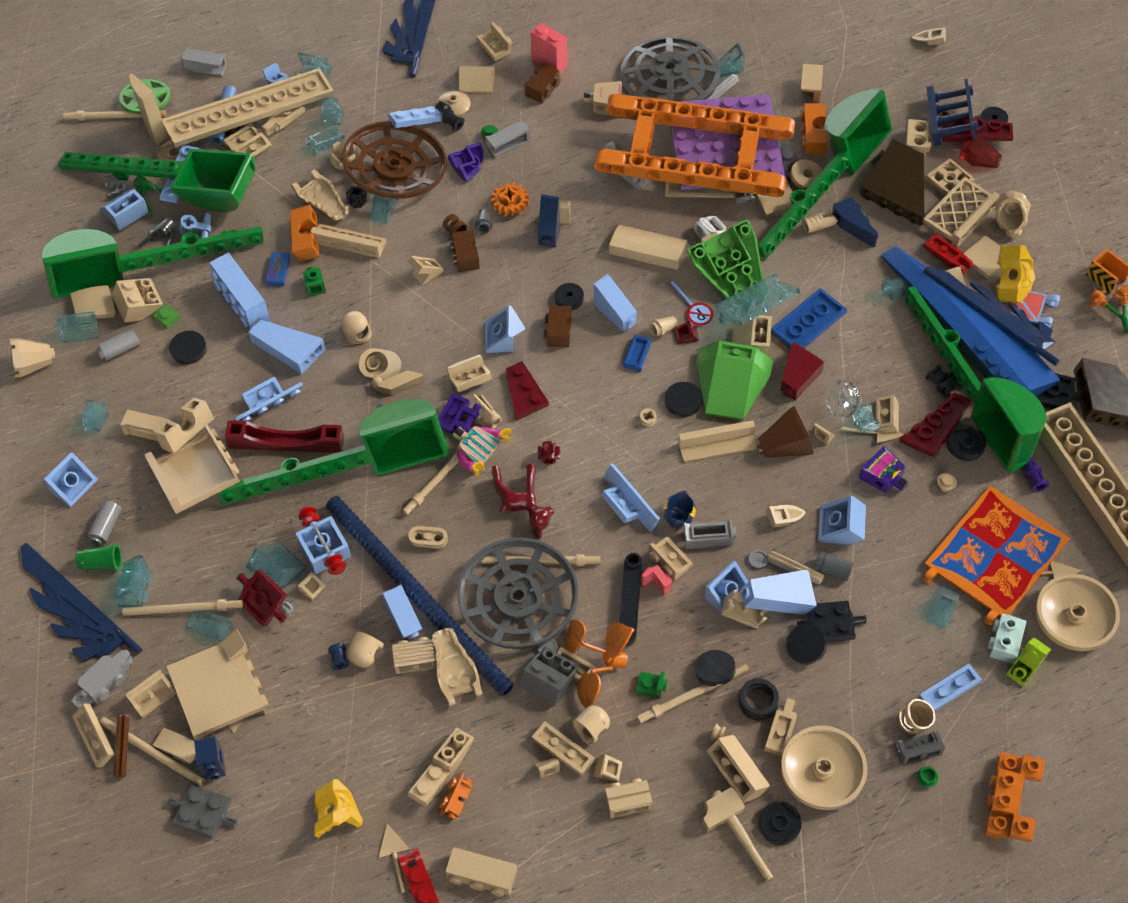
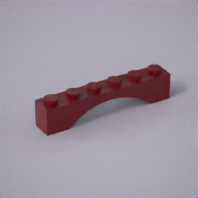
M228 420L225 439L228 447L232 449L338 453L343 451L344 433L342 425L322 424L306 430L285 431L265 428L248 421Z

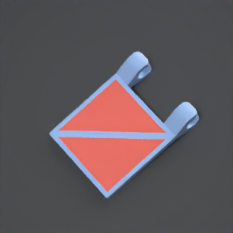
M1030 291L1022 303L1013 304L1025 311L1030 323L1037 325L1038 321H1041L1051 328L1053 319L1048 316H1040L1044 304L1046 303L1056 308L1059 304L1060 296ZM1005 302L1004 306L1010 311H1012L1011 308L1008 306L1010 302Z

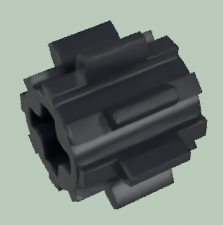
M351 186L346 192L347 204H350L355 209L362 208L365 202H368L367 192L359 186Z

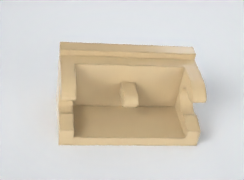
M734 590L726 595L721 615L755 629L766 621L767 617H764L763 614L768 610L744 608L740 591Z
M158 670L125 695L143 719L177 693L161 670Z

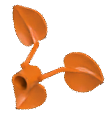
M573 619L569 622V627L566 629L564 636L565 649L570 651V653H575L581 644L584 647L603 653L602 660L607 665L606 667L591 670L590 674L583 673L577 685V694L579 701L585 708L593 705L600 691L601 680L596 673L606 670L612 671L613 667L622 669L626 666L627 654L622 652L631 637L634 631L633 628L621 623H613L605 637V642L608 646L606 650L582 641L586 635V627L582 621Z

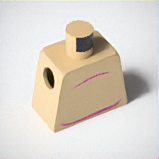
M622 82L596 83L594 93L584 92L583 103H593L594 113L613 116L606 112L608 98L611 94H622Z

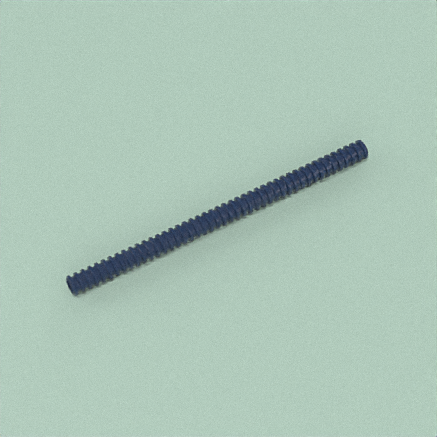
M334 496L329 499L326 508L330 510V513L356 538V541L390 575V578L394 579L398 586L402 585L406 595L413 600L417 607L429 617V620L439 630L445 628L454 630L459 644L462 645L467 655L474 662L478 673L482 674L483 678H486L490 686L494 687V690L500 696L508 694L512 690L514 683L508 677H505V673L501 672L500 668H497L493 660L489 659L488 655H485V652L477 646V643L467 633H464V629L455 620H452L448 612L425 590L424 586H421V583L409 573V570L405 569L404 565H401V562L367 528L366 524H363V521L356 516L355 512H352V509L341 500L340 496Z

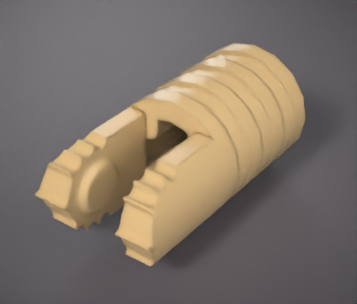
M824 212L803 218L802 227L805 233L808 234L833 226L838 220L830 212Z

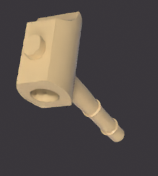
M733 787L722 793L720 790L716 791L711 795L712 799L705 802L706 816L703 818L701 825L706 832H709L727 821L740 843L744 846L745 851L748 852L755 863L758 871H760L766 882L773 878L772 874L736 817L745 809L742 800Z

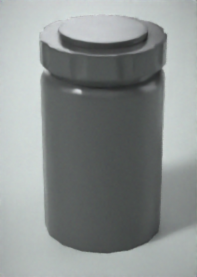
M821 552L817 558L815 570L848 581L854 563L830 554L825 555L824 552Z

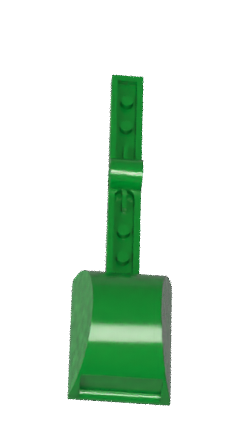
M871 89L855 93L838 103L829 113L826 120V128L834 158L806 190L798 189L790 194L792 206L758 244L760 257L767 259L778 245L785 240L792 229L797 226L799 221L807 215V212L818 202L820 197L828 191L829 187L839 178L841 173L846 171L854 175L893 130L883 90Z
M190 148L184 161L65 152L58 163L60 169L111 173L118 180L127 181L130 175L174 179L170 189L176 196L197 207L217 212H232L238 209L256 169L255 159L251 153Z
M259 226L201 239L195 233H186L181 237V243L119 255L117 243L109 234L94 229H79L60 234L50 240L42 251V259L51 297L56 299L70 296L73 292L90 287L105 285L114 287L116 281L124 280L122 272L264 243L263 230Z
M909 287L905 296V303L910 307L914 317L922 325L923 331L930 337L932 344L938 349L940 356L948 364L950 371L956 376L958 383L966 391L968 398L974 403L971 414L972 420L983 433L987 443L1007 472H1014L1020 469L1033 456L1046 422V413L1043 405L1033 393L1013 381L993 377L983 379L982 383H980L957 349L960 341L959 333L954 330H944L916 287Z
M400 400L380 407L365 418L360 426V435L364 445L300 463L297 458H288L281 464V469L240 480V482L216 494L222 506L370 463L376 476L448 456L450 452L435 407L426 400Z

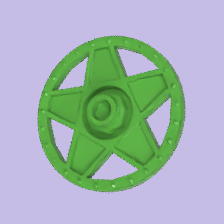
M155 79L140 80L154 92L159 110L169 102L171 93L165 83ZM130 83L120 93L119 100L121 106L129 112L141 114ZM151 84L159 85L161 87L152 88ZM166 95L165 99L160 103L158 99ZM124 98L131 100L128 105L124 102Z

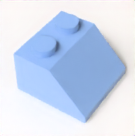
M851 495L820 506L818 541L850 545L865 540L866 505Z

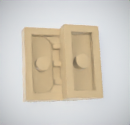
M252 123L223 140V143L231 152L251 153L254 157L272 146L262 132L259 133Z
M108 285L90 287L70 294L77 324L96 323V318H115L116 312Z

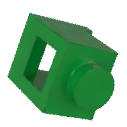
M308 267L306 271H303L309 297L326 293L320 268Z

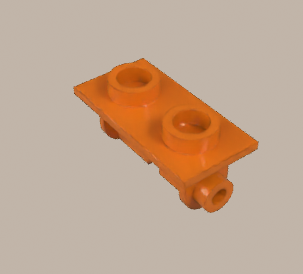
M463 773L453 777L449 783V794L444 796L439 805L441 808L440 816L447 813V817L451 820L459 817L465 803L459 801L458 798L466 800L473 787L470 779H462Z

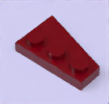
M523 361L506 368L516 421L549 406V401Z

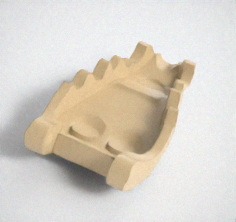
M315 169L309 172L314 180L301 188L296 182L291 184L295 194L302 202L323 211L334 221H339L348 214L349 208L341 201L334 185Z
M445 628L435 632L432 635V641L436 651L437 679L449 706L455 705L454 697L473 690L476 697L483 695L477 668L472 659L467 655L465 649L459 644L454 630Z

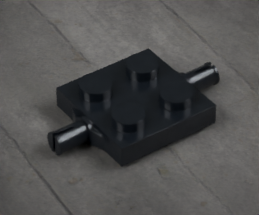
M1057 373L1055 374L1060 379V382L1036 396L1043 407L1051 409L1071 403L1073 399L1079 400L1078 392H1075L1074 387L1075 378Z
M849 601L816 603V606L809 612V620L797 621V626L802 624L817 626L825 634L827 642L855 640L854 625L866 624L867 619L866 615L853 616Z

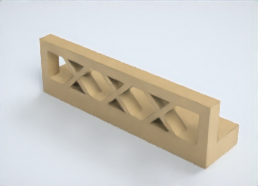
M319 224L318 228L312 227L310 232L314 235L319 245L380 258L386 244V238Z

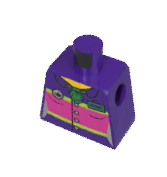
M883 446L861 468L859 475L860 480L882 492H888L893 486L902 492L909 484L908 481L902 478L905 465L886 446Z

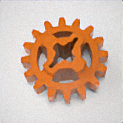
M506 182V186L500 184V189L494 188V193H491L493 210H498L499 215L504 213L505 217L508 214L514 217V213L520 215V210L526 211V206L529 205L527 189H522L521 184L516 186L515 182L512 185Z

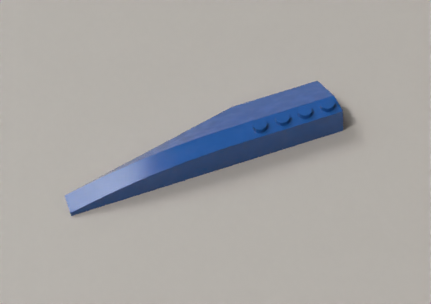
M897 246L881 254L884 261L908 288L916 287L943 329L954 330L959 333L960 341L958 347L985 378L994 377L1013 381L1028 389L1035 396L1060 382L1058 376L1033 349L924 271L925 265Z

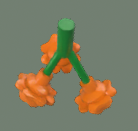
M1128 285L1118 287L1115 293L1112 294L1113 297L1120 300L1123 315L1108 304L1109 302L1105 300V290L1094 291L1089 298L1091 302L1090 307L1093 308L1101 305L1103 308L1109 309L1121 319L1124 332L1128 333Z

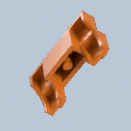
M1003 752L999 754L995 775L992 774L990 780V787L993 788L992 795H988L986 807H989L985 836L1032 842L1036 819L1018 814L1024 779L1041 782L1045 765L1044 759L1025 754L1023 757Z

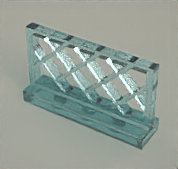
M772 274L715 305L719 322L725 323L730 321L741 326L799 294L800 289L779 281L778 275Z

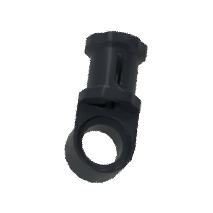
M439 100L435 108L444 114L442 122L448 123L453 127L454 131H459L463 127L465 119L455 115L450 106Z

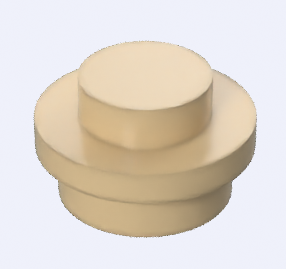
M943 473L938 477L937 485L941 491L950 492L955 489L957 480L952 474Z

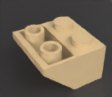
M151 278L116 281L112 297L124 322L142 321L163 306Z
M753 314L735 322L733 325L732 343L757 347L768 356L772 316Z

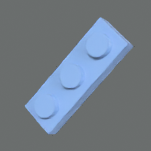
M429 106L427 108L389 113L388 119L395 128L440 122L442 121V115L435 106Z
M967 664L922 692L918 698L928 702L935 712L980 684L982 679L972 666Z

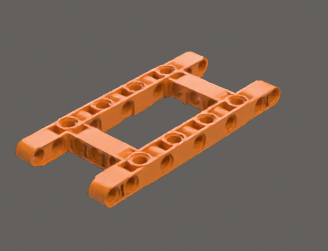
M611 94L609 96L606 107L608 114L616 118L637 120L631 151L626 152L605 148L604 150H598L593 166L595 170L635 178L771 197H781L784 195L786 178L774 172L753 170L758 139L766 138L785 141L793 138L795 121L792 118L622 94ZM655 124L741 135L736 166L732 168L719 166L720 164L700 161L697 163L684 161V159L649 156Z

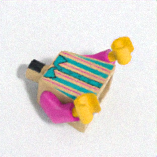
M474 426L467 433L461 427H458L452 436L460 441L455 451L461 467L474 472V475L479 477V470L485 472L484 463L497 449L501 439L505 443L510 442L508 435L513 436L511 429L497 430Z

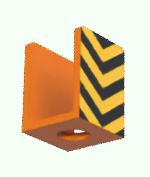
M1106 249L1092 260L1086 275L1111 294L1114 291L1118 278L1122 282L1127 280L1128 264L1109 249Z

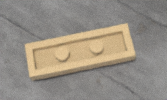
M83 704L72 718L96 767H104L114 756V752L91 705Z
M545 721L532 736L534 742L580 776H583L595 761V757Z

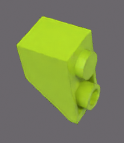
M1036 638L1031 639L1006 675L1024 687L1043 663L1051 649Z

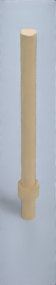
M159 110L161 117H166V110ZM76 111L74 113H63L64 120L77 119V121H85V119L142 118L141 114L129 111Z
M457 453L419 493L416 492L411 497V501L402 509L405 515H408L416 506H420L428 493L459 462Z
M585 554L564 556L570 564H577V566L600 564V556H585ZM497 556L485 557L481 560V564L499 563ZM505 556L506 560L515 558L532 559V556ZM541 556L539 560L540 564H560L551 556Z
M218 599L217 602L127 607L122 609L123 616L204 610H218L220 612L227 611V609L243 608V601Z
M745 664L736 668L733 679L749 672L748 666ZM722 683L716 684L717 686L703 684L661 705L656 704L650 707V710L638 715L637 720L641 724L653 717L658 718L664 715V712L722 685Z
M103 717L100 720V725L110 730L111 734L116 736L117 724ZM129 732V743L195 784L203 785L205 782L204 778Z

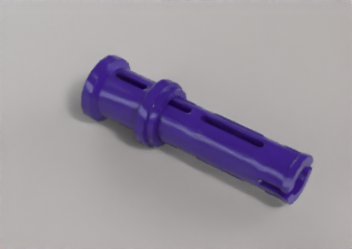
M1031 457L1024 465L1025 477L1030 480L1032 491L1040 492L1046 489L1049 483L1044 479L1041 467L1036 465L1033 457Z

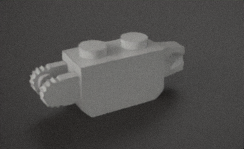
M126 649L117 653L113 658L109 655L102 656L78 679L80 690L71 700L73 705L79 709L83 704H92L94 702L98 705L101 701L107 699L110 692L116 686H120L127 677L126 671L134 662L130 652Z

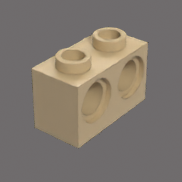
M908 119L905 145L923 153L924 159L926 153L930 152L931 142L928 141V139H931L932 134L931 128H929V121Z

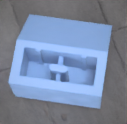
M135 189L124 192L100 207L102 213L119 231L149 213L144 198Z

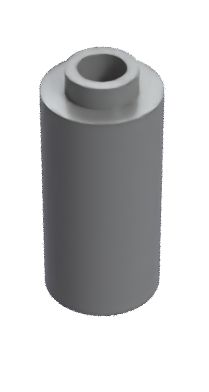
M130 328L99 343V348L96 350L100 358L105 357L107 361L140 345V342L134 330Z
M112 501L103 502L88 533L91 543L95 545L106 544L122 511L118 504Z

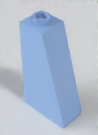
M260 320L249 331L253 344L301 375L325 351L322 338Z
M808 570L751 579L740 589L744 608L807 615L816 606Z

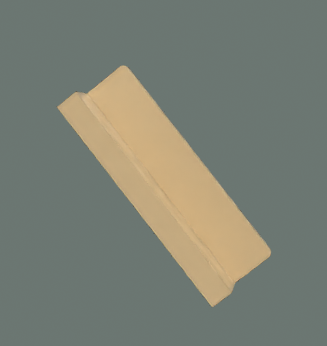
M752 420L679 434L678 445L683 462L687 463L756 450L755 424Z

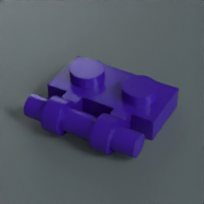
M452 393L438 418L441 429L453 434L456 428L461 427L469 433L474 419H477L480 415L481 406L475 403L473 408H469V399ZM466 414L468 416L465 422L463 423L460 420L462 419L463 415Z

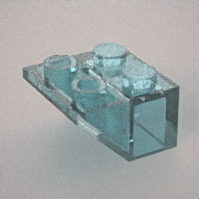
M137 555L123 562L114 596L118 607H142L144 602L147 601L148 584L152 582V572H150L148 564L142 555Z

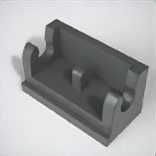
M937 730L928 735L905 741L897 740L894 743L902 765L940 756L945 749V745Z

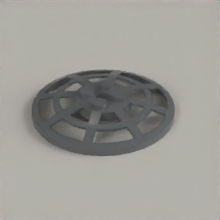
M659 37L639 44L626 55L620 68V81L622 82L624 92L630 96L642 97L647 90L658 94L667 95V100L674 101V94L684 93L693 88L699 96L688 101L705 100L713 94L719 84L720 67L715 55L697 41L682 37ZM666 42V43H664V44L655 45V46H653V47H650L649 49H645V47H647V46H650V45H653V44H657V43ZM673 42L685 43V44H689V45H692V46H695V47H694V48H690V47H688V46H686V45L677 44V43H673ZM666 47V52L660 54L652 52L656 49ZM673 47L682 48L687 51L680 54L673 52ZM704 51L709 55L715 67L705 65L703 58L698 52ZM636 52L641 53L635 67L625 69L628 60ZM694 55L698 59L699 64L690 63L687 58ZM645 56L652 58L650 64L640 65ZM690 69L700 70L694 80L689 76ZM650 70L651 78L646 81L640 71ZM705 71L715 73L712 83L704 91L698 84L703 79ZM635 73L637 80L642 85L637 92L629 86L625 75ZM683 81H685L688 84L686 86L674 89V85L679 84ZM658 82L667 85V89L653 86V84Z
M508 538L484 547L468 561L458 583V605L467 626L482 640L506 649L532 648L552 640L569 624L578 602L577 578L569 561L554 547L531 538ZM529 547L535 549L531 560L523 558L506 560L503 549ZM495 552L499 561L498 564L490 568L482 578L471 573L481 560ZM542 553H547L557 560L566 572L555 578L548 568L539 563ZM524 565L528 566L525 574H512L509 566ZM502 569L505 577L497 585L488 582L496 572ZM537 569L542 572L549 581L540 585L533 578L535 570ZM468 580L478 585L476 593L477 607L466 610L464 591ZM570 580L572 586L570 609L559 607V585ZM553 588V605L543 603L542 593ZM484 589L494 593V603L483 606L482 596ZM521 593L524 597L521 600H515L513 595ZM498 610L505 617L501 625H499L487 613ZM538 610L549 613L544 620L535 625L531 616ZM555 614L566 617L564 622L554 632L544 638L541 637L538 630L547 625ZM481 615L488 625L497 630L493 639L480 632L469 617ZM512 620H524L527 626L526 629L518 630L509 629L508 627ZM530 633L534 640L533 642L523 644L500 642L505 634L526 635Z

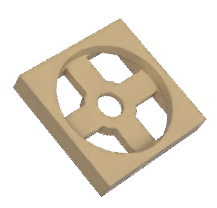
M948 159L925 176V180L944 196L950 192L945 186L948 184L956 186L960 182L957 179L960 175L973 183L975 182V178L952 159ZM937 173L943 177L939 182L935 179ZM951 176L953 180H948L947 177ZM964 184L962 191L968 188V186Z

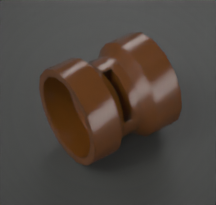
M455 214L448 215L442 224L447 231H451V235L452 233L467 230V225L463 221H459L458 216Z

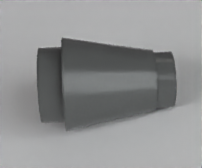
M486 208L479 210L475 222V228L481 234H486L492 229L490 213Z

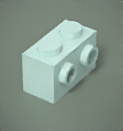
M1002 613L1000 620L996 619L992 631L996 633L995 637L990 638L988 649H991L989 657L1014 664L1018 657L1026 620Z

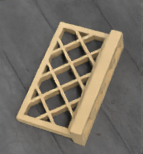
M964 177L923 219V223L951 240V244L958 248L994 210L1001 195L996 192L991 194ZM964 184L967 185L971 191H962V186ZM972 195L973 201H964V196ZM976 195H982L986 199L977 200ZM960 196L961 201H952L951 197ZM974 205L975 210L967 211L966 206ZM950 206L951 212H942L941 207ZM953 206H962L963 211L954 212ZM952 216L953 222H944L943 217ZM955 216H964L965 221L957 222ZM932 217H940V222L935 223L930 219ZM954 226L955 231L951 234L945 227Z

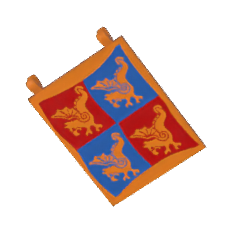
M989 486L925 562L924 565L929 570L926 572L923 581L931 584L938 574L989 609L990 612L986 616L984 623L991 626L998 616L1001 617L1002 613L1007 615L1012 613L1066 545L1070 537L1000 491Z

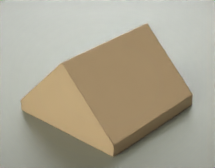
M459 66V91L463 93L493 94L495 66Z

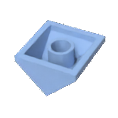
M507 306L485 321V352H513L514 336L525 330V327L511 306Z

